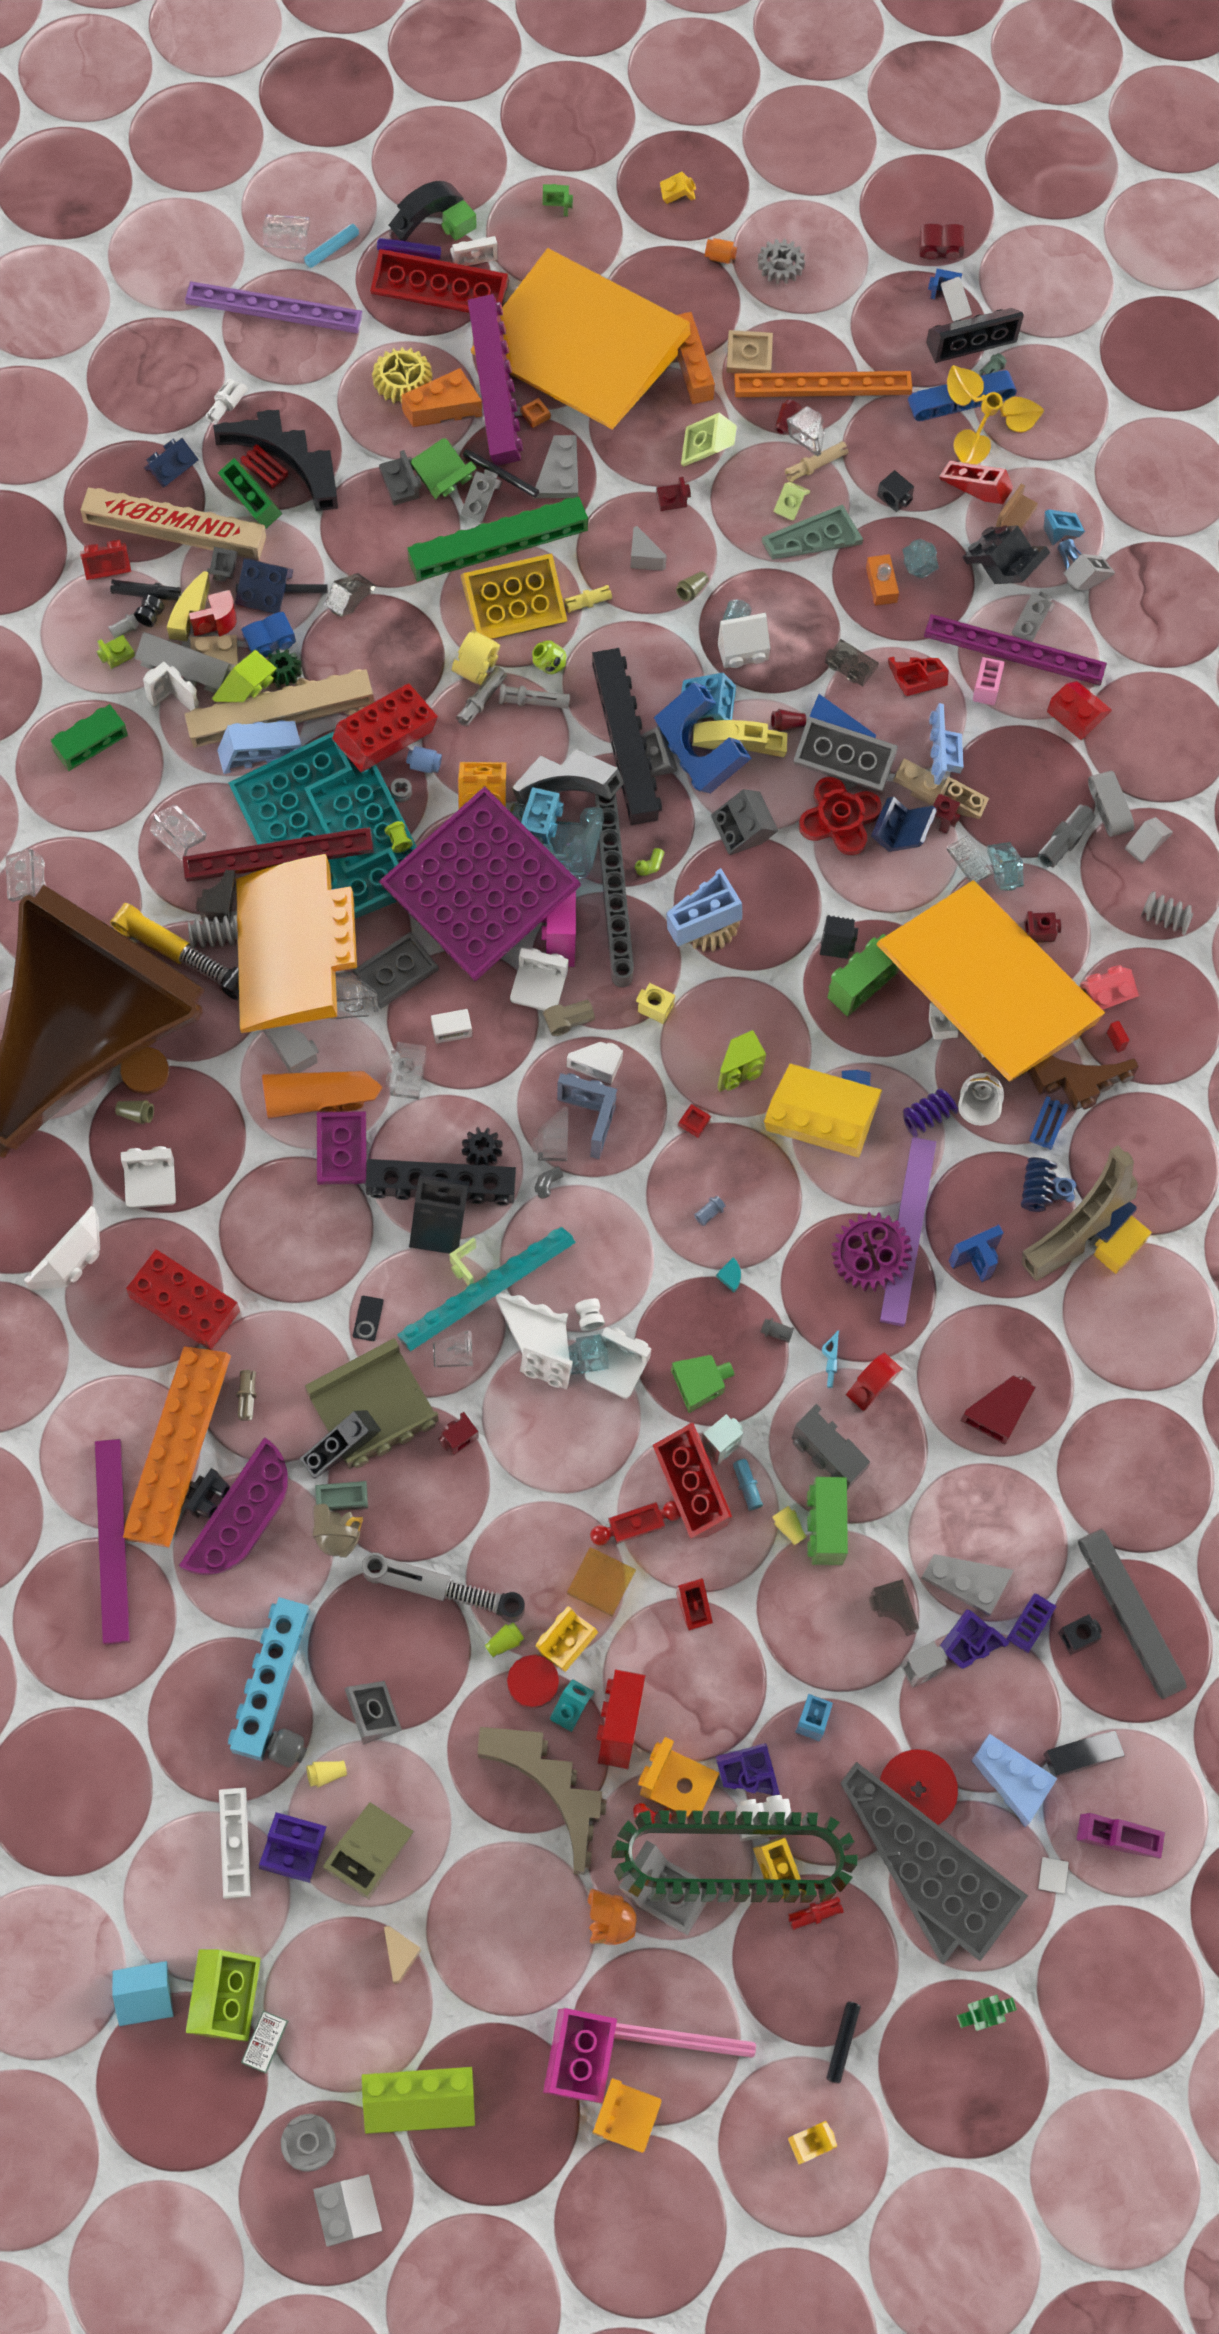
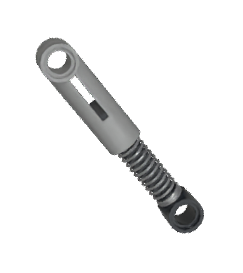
M380 1553L368 1554L362 1561L364 1577L371 1583L386 1584L444 1601L447 1597L449 1600L453 1598V1601L457 1599L458 1603L462 1601V1604L466 1602L467 1605H475L476 1608L478 1606L480 1609L484 1607V1610L488 1608L489 1612L493 1611V1613L501 1616L503 1620L509 1623L518 1622L525 1613L524 1599L516 1592L493 1594V1591L489 1593V1590L487 1592L484 1589L481 1591L480 1587L476 1589L475 1586L474 1588H471V1585L467 1587V1584L464 1586L462 1582L458 1584V1581L453 1583L454 1581H451V1576L388 1559ZM373 1563H379L383 1567L379 1573H371L368 1570L369 1566ZM509 1602H515L518 1604L519 1609L514 1613H509L506 1611L505 1606Z

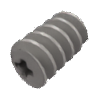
M1152 891L1148 896L1141 916L1146 913V921L1148 922L1154 916L1156 925L1164 920V928L1173 923V931L1175 932L1181 926L1182 934L1185 935L1194 912L1191 913V905H1188L1183 910L1181 901L1176 906H1173V898L1164 903L1165 896L1161 895L1156 900V892Z
M224 916L222 923L219 922L217 917H214L212 924H210L207 917L204 918L203 924H200L198 918H195L193 925L188 920L191 947L196 948L198 941L201 948L206 947L207 941H209L211 947H215L217 940L220 946L224 947L227 939L230 946H234L236 939L238 940L237 916H233L231 923H229L227 916Z

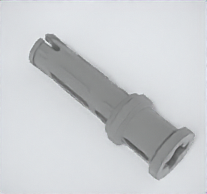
M501 683L499 704L513 703L518 704L519 707L525 704L568 709L570 694L526 690L524 686H520V688L508 687Z

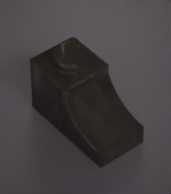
M359 573L335 580L324 605L329 607L331 612L337 616L342 617L354 613L358 604L366 596L373 593L376 585Z
M225 869L221 881L210 889H203L202 897L197 898L196 911L200 912L202 921L207 917L209 922H213L214 917H217L219 922L222 923L224 916H227L230 923L237 884L235 870Z
M903 1579L874 1587L869 1597L872 1611H877L879 1618L885 1616L896 1621L903 1628L906 1636L916 1634L919 1630V1625Z

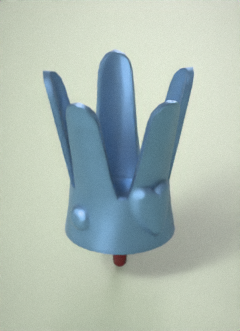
M1062 539V542L1057 547L1063 558L1066 570L1070 567L1068 556L1074 562L1082 554L1076 548L1073 539Z

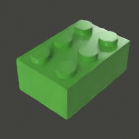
M882 934L878 939L875 937L871 939L862 953H855L849 959L847 966L844 968L839 967L831 975L832 980L829 985L830 989L827 998L847 1017L899 972V968L876 945L880 939L886 936L885 934Z
M816 1477L813 1485H809V1491H807V1507H811L809 1516H807V1532H812L810 1541L807 1542V1556L812 1557V1565H843L848 1554L847 1477Z

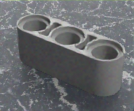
M1107 771L1089 776L1088 786L1107 834L1112 837L1133 831L1134 820L1115 773Z

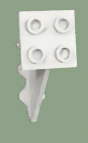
M497 1294L496 1301L522 1353L520 1372L530 1378L546 1381L553 1387L567 1389L573 1361L569 1360L566 1324L568 1314L554 1313L544 1304H531L525 1297L520 1295Z

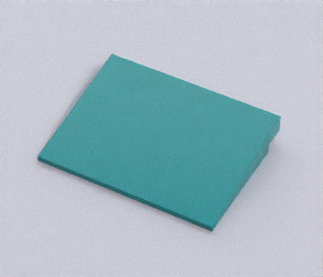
M333 731L228 783L258 845L370 827L374 853L328 860L331 868V889L351 886L354 897V916L356 919L397 902L383 888L379 881L417 846L377 765L361 773L332 739ZM398 821L404 823L405 833L413 843L408 850L401 853L393 852L391 839L384 831L388 825Z

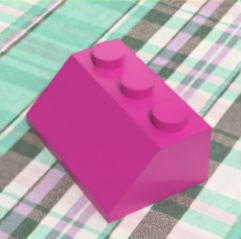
M568 2008L558 2009L543 2093L603 2103L617 2024L616 2018Z

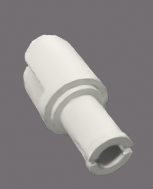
M228 378L214 396L215 404L206 413V419L211 423L217 424L226 411H232L247 392V386Z

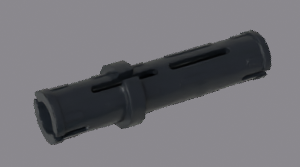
M112 579L111 584L113 585H110L111 594L137 597L152 595L159 600L176 602L180 598L179 596H181V587L163 586L157 582L155 584Z

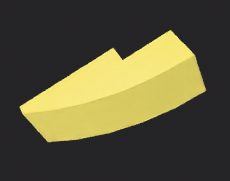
M203 571L195 578L178 599L167 625L169 639L188 641L191 628L189 613L205 609L210 588L208 572Z

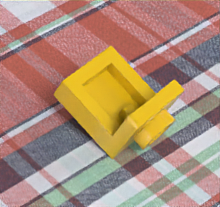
M683 171L660 182L662 197L666 204L685 195L691 201L695 199V183Z
M826 2121L788 2138L799 2165L837 2147L834 2133Z

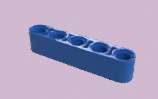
M1007 370L980 376L984 382V389L979 397L982 395L986 396L990 392H996L1000 394L1002 401H1006L1017 393L1010 372ZM947 384L920 390L908 397V403L916 421L929 420L981 407L982 401L974 402L973 400L966 406L956 404L948 394Z

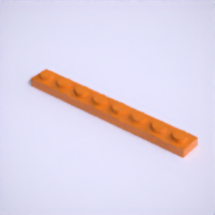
M911 371L734 373L735 397L911 395L912 379Z

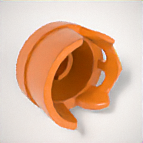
M591 1889L587 1900L588 1904L591 1905L590 1918L595 1922L589 1926V1929L592 1931L590 1943L617 1945L635 1937L636 1913L633 1907L624 1900L623 1896L611 1895Z

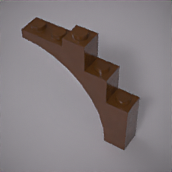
M1050 1056L1026 1072L1029 1073L1040 1095L1046 1092L1052 1094L1062 1086L1073 1109L1083 1108L1085 1110L1096 1104L1100 1092L1109 1090L1113 1087V1084L1120 1081L1121 1083H1126L1132 1080L1139 1066L1135 1058L1117 1064L1096 1066L1076 1064Z

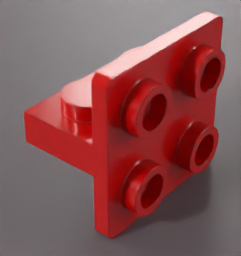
M120 539L108 541L107 546L99 548L98 544L86 545L84 550L80 551L86 580L132 572L126 543H121Z

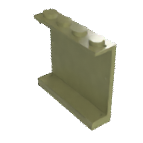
M395 1338L305 1385L306 1393L328 1432L332 1431L353 1411L367 1410L380 1427L381 1431L375 1437L344 1459L349 1469L363 1467L369 1462L368 1459L371 1457L387 1454L391 1451L392 1446L399 1442L401 1444L409 1442L414 1438V1434L421 1430L427 1432L433 1429L436 1422L439 1421L437 1411H433L401 1355Z

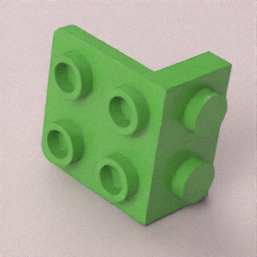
M446 438L439 440L411 460V466L435 499L441 495L444 497L448 496L456 490L454 486L459 483L464 485L473 478L471 474L477 469L472 461L465 465Z

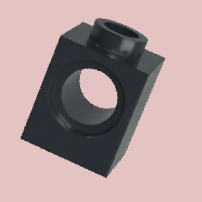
M894 470L879 483L877 496L897 512L912 502L914 486Z
M1090 1614L1062 1627L1058 1632L1070 1656L1097 1643L1102 1638V1629L1098 1621L1092 1619ZM1082 1628L1086 1630L1088 1639L1079 1638L1076 1629Z

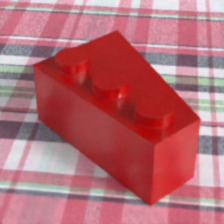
M615 1669L613 1679L608 1678L605 1694H609L610 1698L609 1702L603 1701L601 1717L606 1719L604 1725L599 1724L596 1740L601 1741L598 1764L629 1769L646 1675Z

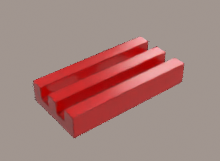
M256 444L253 447L254 450H249L246 456L243 455L240 458L241 463L273 489L288 476V471ZM250 460H254L259 466H261V468L265 472L269 473L275 480L273 481Z

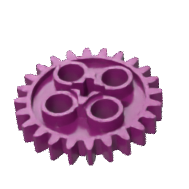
M868 1212L867 1219L863 1220L859 1214L858 1222L855 1223L852 1219H849L851 1225L849 1228L841 1226L844 1234L835 1235L840 1242L832 1243L833 1248L837 1251L832 1252L831 1255L833 1259H837L833 1262L835 1268H839L837 1272L840 1277L845 1275L844 1281L846 1284L852 1281L855 1289L861 1284L865 1292L870 1285L873 1291L876 1292L877 1285L881 1284L885 1290L886 1282L889 1281L895 1285V1276L903 1278L900 1270L909 1269L905 1261H912V1257L908 1252L913 1251V1248L908 1244L911 1242L909 1235H905L907 1233L905 1227L899 1228L900 1223L898 1220L891 1223L890 1215L886 1216L883 1220L880 1212H878L876 1218H872L871 1213ZM865 1233H868L874 1248V1253L880 1266L879 1271H876L870 1256V1251L864 1238ZM877 1234H886L882 1240H874ZM854 1242H862V1245L859 1248H851V1245ZM893 1255L891 1261L882 1262L884 1256ZM863 1263L870 1264L867 1270H858Z

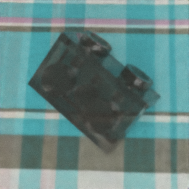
M842 639L833 649L827 651L825 663L829 668L839 671L849 681L858 683L862 687L879 665V662Z

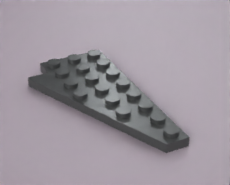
M856 1762L840 1784L939 1962L944 1965L958 1945L981 1961L1028 1895Z

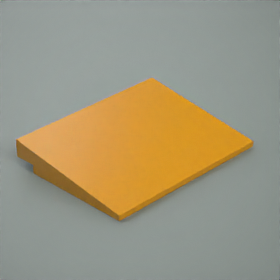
M549 248L545 250L502 307L503 315L500 316L506 328L503 340L507 341L509 353L506 354V360L509 359L512 373L509 374L612 430L678 356V348L691 334L689 321ZM473 345V347L470 350L471 353L475 355V348Z
M974 880L880 939L876 944L1009 1082L1077 1040L1083 1032L1095 1026L1105 1014Z

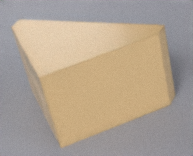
M386 1926L384 1931L393 1983L399 1984L420 1954L421 1948L390 1926Z

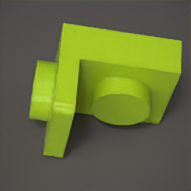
M123 635L104 644L102 639L97 641L99 647L97 654L102 663L107 662L111 669L135 657L134 650Z

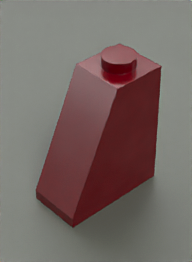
M1013 1375L966 1409L960 1421L1005 1445L1036 1387L1031 1385L1032 1383L1028 1379Z

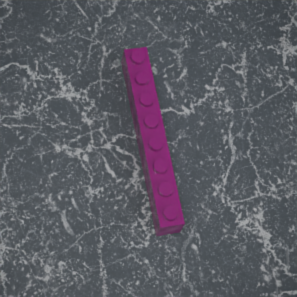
M494 294L468 300L490 457L497 466L521 461L520 451H523V444L521 438H518L517 432L520 431V424L514 414L518 409L515 398L512 399L511 394L515 392L513 381L509 379L508 374L512 373L509 359L506 360V354L509 353L507 341L503 340L506 328L504 322L500 319V316L503 315L501 302L496 301Z

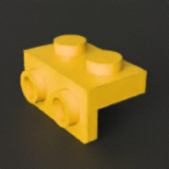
M568 1606L557 1616L547 1632L540 1636L539 1641L536 1643V1648L543 1657L566 1672L598 1634V1631L595 1627L577 1616L574 1610Z

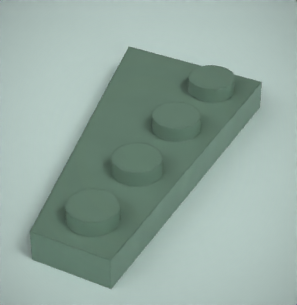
M842 504L763 536L762 543L773 560L862 545L863 538Z

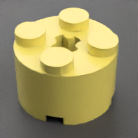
M472 630L458 650L459 661L454 659L451 671L475 684L482 685L488 675L486 671L489 667L493 668L499 657L497 653L501 645Z

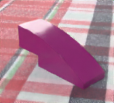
M1093 1813L1080 1814L1076 1840L1103 1848L1160 1859L1162 1857L1165 1832L1122 1819H1111Z

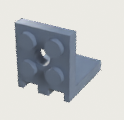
M560 1073L557 1088L558 1101L600 1112L591 1139L590 1157L600 1159L616 1108L617 1089L605 1086L597 1080L587 1081L575 1074L568 1073L565 1075Z

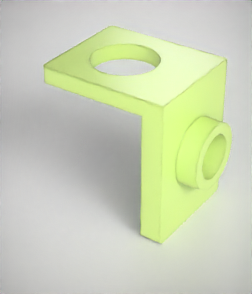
M792 482L785 483L774 512L790 520H795L803 498L810 493V490Z
M474 1237L450 1253L453 1273L458 1279L463 1278L468 1286L474 1283V1278L460 1259L476 1249Z

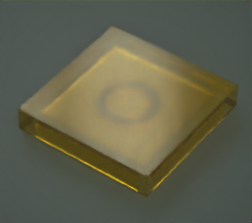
M590 1547L567 1594L613 1617L636 1569Z

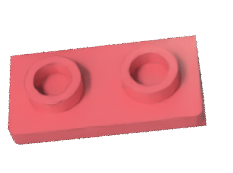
M1121 965L1109 968L1108 973L1102 975L1100 973L1092 974L1086 977L1087 981L1080 983L1081 988L1086 989L1088 996L1102 1010L1139 996L1132 970Z

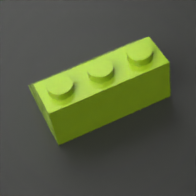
M199 1949L186 2033L205 2037L249 2041L261 1958L220 1949Z

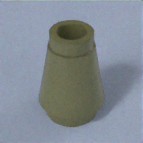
M700 571L681 580L676 587V593L679 598L685 602L694 600L709 582L707 574Z
M147 1100L118 1101L115 1112L117 1116L145 1124L150 1123L153 1119L154 1105Z

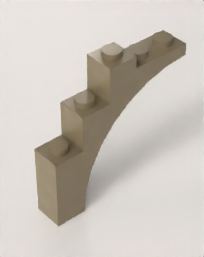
M1119 1145L1110 1150L1107 1163L1100 1177L1083 1201L1056 1228L1023 1251L1022 1265L1036 1282L1083 1254L1086 1240L1110 1226L1112 1212L1136 1198L1138 1183L1132 1175L1134 1161L1132 1156L1128 1152H1124Z
M480 1727L478 1758L498 1761L519 1770L533 1779L551 1797L561 1812L569 1831L573 1849V1874L584 1875L585 1868H590L591 1852H587L586 1849L587 1841L593 1840L594 1825H589V1821L599 1822L600 1815H605L607 1799H601L602 1791L570 1789L571 1785L576 1786L577 1770L572 1769L573 1762L541 1759V1756H547L548 1740H543V1732Z

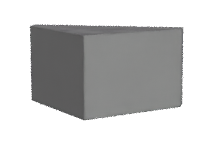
M638 526L634 527L630 568L663 571L666 568L667 556Z
M1156 817L1143 823L1126 845L1125 850L1143 864L1173 834V831Z

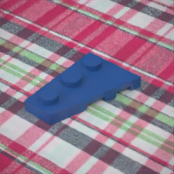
M818 694L809 717L876 738V734L821 694Z

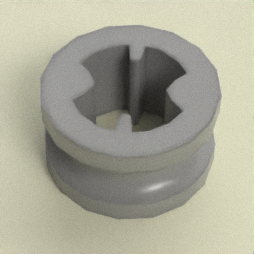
M398 778L392 782L391 795L393 799L398 802H405L410 799L412 786L407 779ZM405 787L406 792L400 791L397 793V788L403 789Z

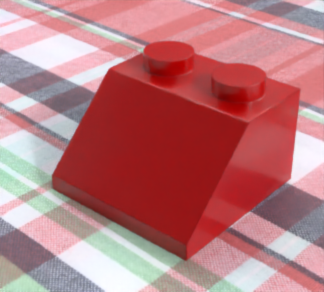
M1078 681L1065 684L1051 698L1047 713L1080 740L1112 711L1111 708Z

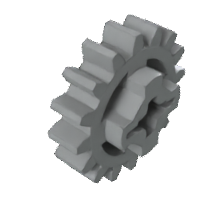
M775 239L774 244L768 241L766 248L761 247L757 261L758 270H762V276L768 275V281L776 279V284H779L780 280H784L785 284H788V279L795 281L797 275H802V269L805 266V254L800 253V246L794 247L795 242L792 241L790 244H787L786 239H783L782 243H779Z

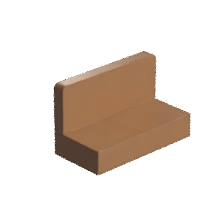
M1020 484L1000 512L996 527L1018 525L1022 530L1037 509L1038 503L1023 495L1024 484Z

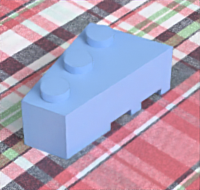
M280 720L272 723L255 722L253 724L234 723L227 726L217 751L223 774L231 773V768L244 765L245 769L253 768L252 763L265 760L266 763L276 760L300 748L301 742L295 721L286 722Z
M721 868L715 872V876L708 882L704 881L699 885V889L691 896L687 895L666 913L667 929L679 947L742 920V902Z
M991 1734L985 1738L971 1760L990 1785L1002 1796L1007 1806L1018 1816L1024 1827L1032 1821L1057 1780L1055 1776Z

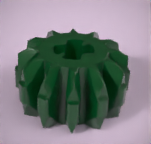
M277 648L276 654L268 653L267 660L276 667L272 674L274 679L271 684L275 683L277 688L282 684H285V687L289 686L290 682L296 684L297 678L302 675V663L297 658V654L295 652L289 654L287 648L284 652H280Z

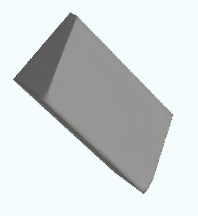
M659 726L642 734L641 736H645L647 750H644L646 757L650 756L652 763L651 777L676 772L677 767L673 753L668 747L669 742L661 733Z

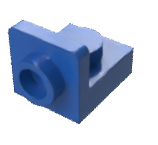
M937 268L935 277H930L928 290L932 291L930 299L935 300L937 290L943 291L941 283L956 277L961 279L962 273Z

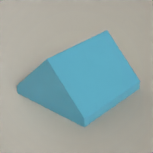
M167 1961L113 1971L112 1997L119 2026L174 2017Z

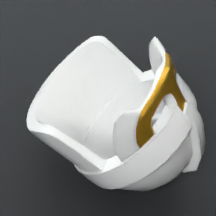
M990 1072L974 1074L965 1080L960 1091L958 1108L960 1115L967 1122L983 1126L994 1123L1000 1117L1004 1100V1091L1000 1081L992 1076Z

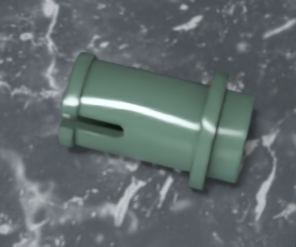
M1000 353L993 354L990 358L991 360L979 371V375L982 376L984 373L986 375L1003 370L1007 363L1005 357Z

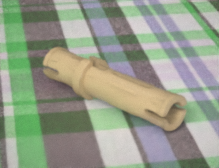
M841 441L810 458L805 457L801 459L800 463L785 469V475L791 474L786 478L789 482H793L804 475L813 474L814 470L847 455L848 449H842L847 447V445Z

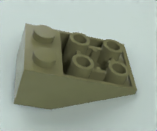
M369 1802L339 1841L323 1865V1868L333 1877L370 1900L414 1831Z

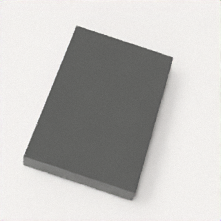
M409 932L352 970V974L376 1005L382 1009L437 972L439 967L414 935Z

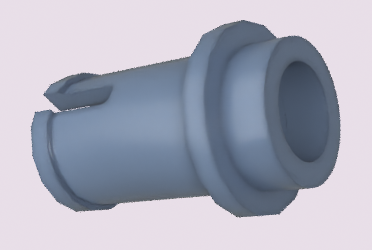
M718 1196L710 1197L709 1202L694 1214L695 1219L702 1226H705L718 1213H723L726 1205Z

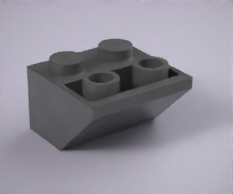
M743 789L711 814L729 855L761 845L778 832V828L759 791Z

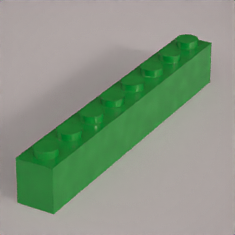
M579 496L566 498L561 502L551 505L546 504L535 510L523 511L511 517H502L498 521L487 524L482 523L474 528L459 530L447 536H438L424 543H415L407 547L408 561L416 581L419 582L588 531V516Z

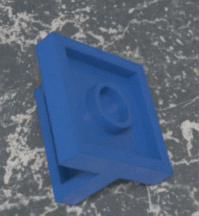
M1000 1225L956 1244L948 1260L951 1267L955 1269L971 1262L981 1282L991 1279L998 1264V1255L995 1250L1004 1234Z

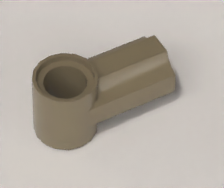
M588 999L565 1007L563 1005H554L543 1012L552 1036L563 1035L569 1032L572 1027L595 1020L593 1008Z

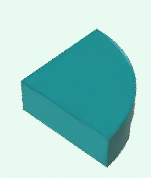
M732 1257L716 1274V1277L734 1293L740 1284L741 1269L736 1259Z

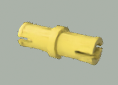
M605 585L591 591L587 589L582 594L565 598L564 603L565 607L568 608V613L584 607L591 608L593 604L611 600L612 594L608 590L609 586Z

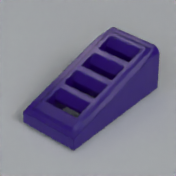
M1034 1593L1006 1639L1029 1653L1055 1611L1056 1606ZM1036 1605L1037 1607L1044 1610L1046 1614H1043L1042 1612L1038 1611L1032 1606ZM1030 1613L1040 1619V1624L1029 1618L1027 1614ZM1022 1622L1031 1626L1036 1631L1033 1633L1021 1625ZM1019 1631L1030 1638V1641H1025L1016 1635V1632Z

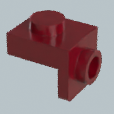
M938 794L933 804L937 809L935 817L941 819L939 831L947 834L951 827H956L961 815L957 814L960 802Z

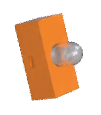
M890 554L868 557L866 570L874 605L897 603L899 590Z

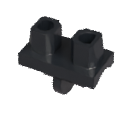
M211 1468L205 1478L199 1475L195 1482L190 1481V1490L186 1495L189 1502L185 1507L196 1518H199L201 1515L210 1519L217 1509V1506L210 1502L214 1494L224 1498L231 1487L216 1470Z

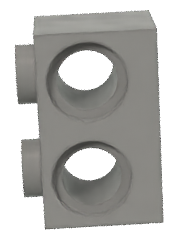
M933 1641L907 1654L900 1666L912 1688L940 1675L947 1665L945 1662L947 1656L941 1646L937 1647Z

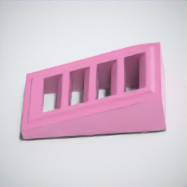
M982 657L973 694L974 702L995 705L1005 664L1004 661ZM985 668L998 670V672L986 670Z

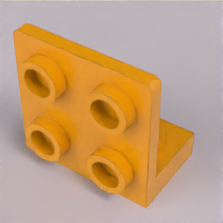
M612 2078L592 2134L643 2153L662 2100L626 2086L621 2081Z

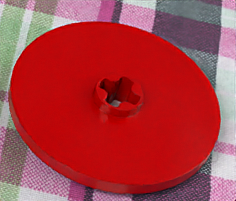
M921 1749L904 1751L887 1763L880 1776V1780L937 1825L949 1817L956 1805L958 1797L956 1776L950 1765L942 1757L931 1751ZM916 1782H920L921 1787L926 1788V1792L921 1793L920 1797H915V1792L911 1791V1787H915Z

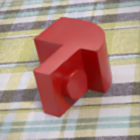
M230 590L208 595L210 608L189 613L194 636L217 631L220 637L229 633L237 622Z
M884 1352L864 1369L845 1395L860 1409L865 1411L878 1395L890 1386L903 1368Z

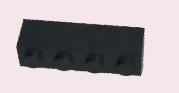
M1013 308L999 309L992 313L979 314L973 318L956 320L953 323L942 326L936 325L928 330L926 343L935 363L1016 343L1024 314L1022 311Z

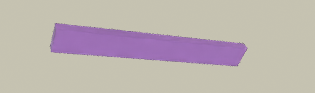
M192 281L189 283L185 298L186 304L352 333L359 332L363 316L361 310Z
M912 1137L898 1221L900 1223L899 1228L905 1227L907 1232L905 1235H909L911 1242L908 1244L912 1246L913 1251L908 1252V1254L911 1255L912 1261H905L909 1269L900 1270L903 1278L895 1276V1285L889 1281L886 1282L880 1322L905 1326L936 1141Z

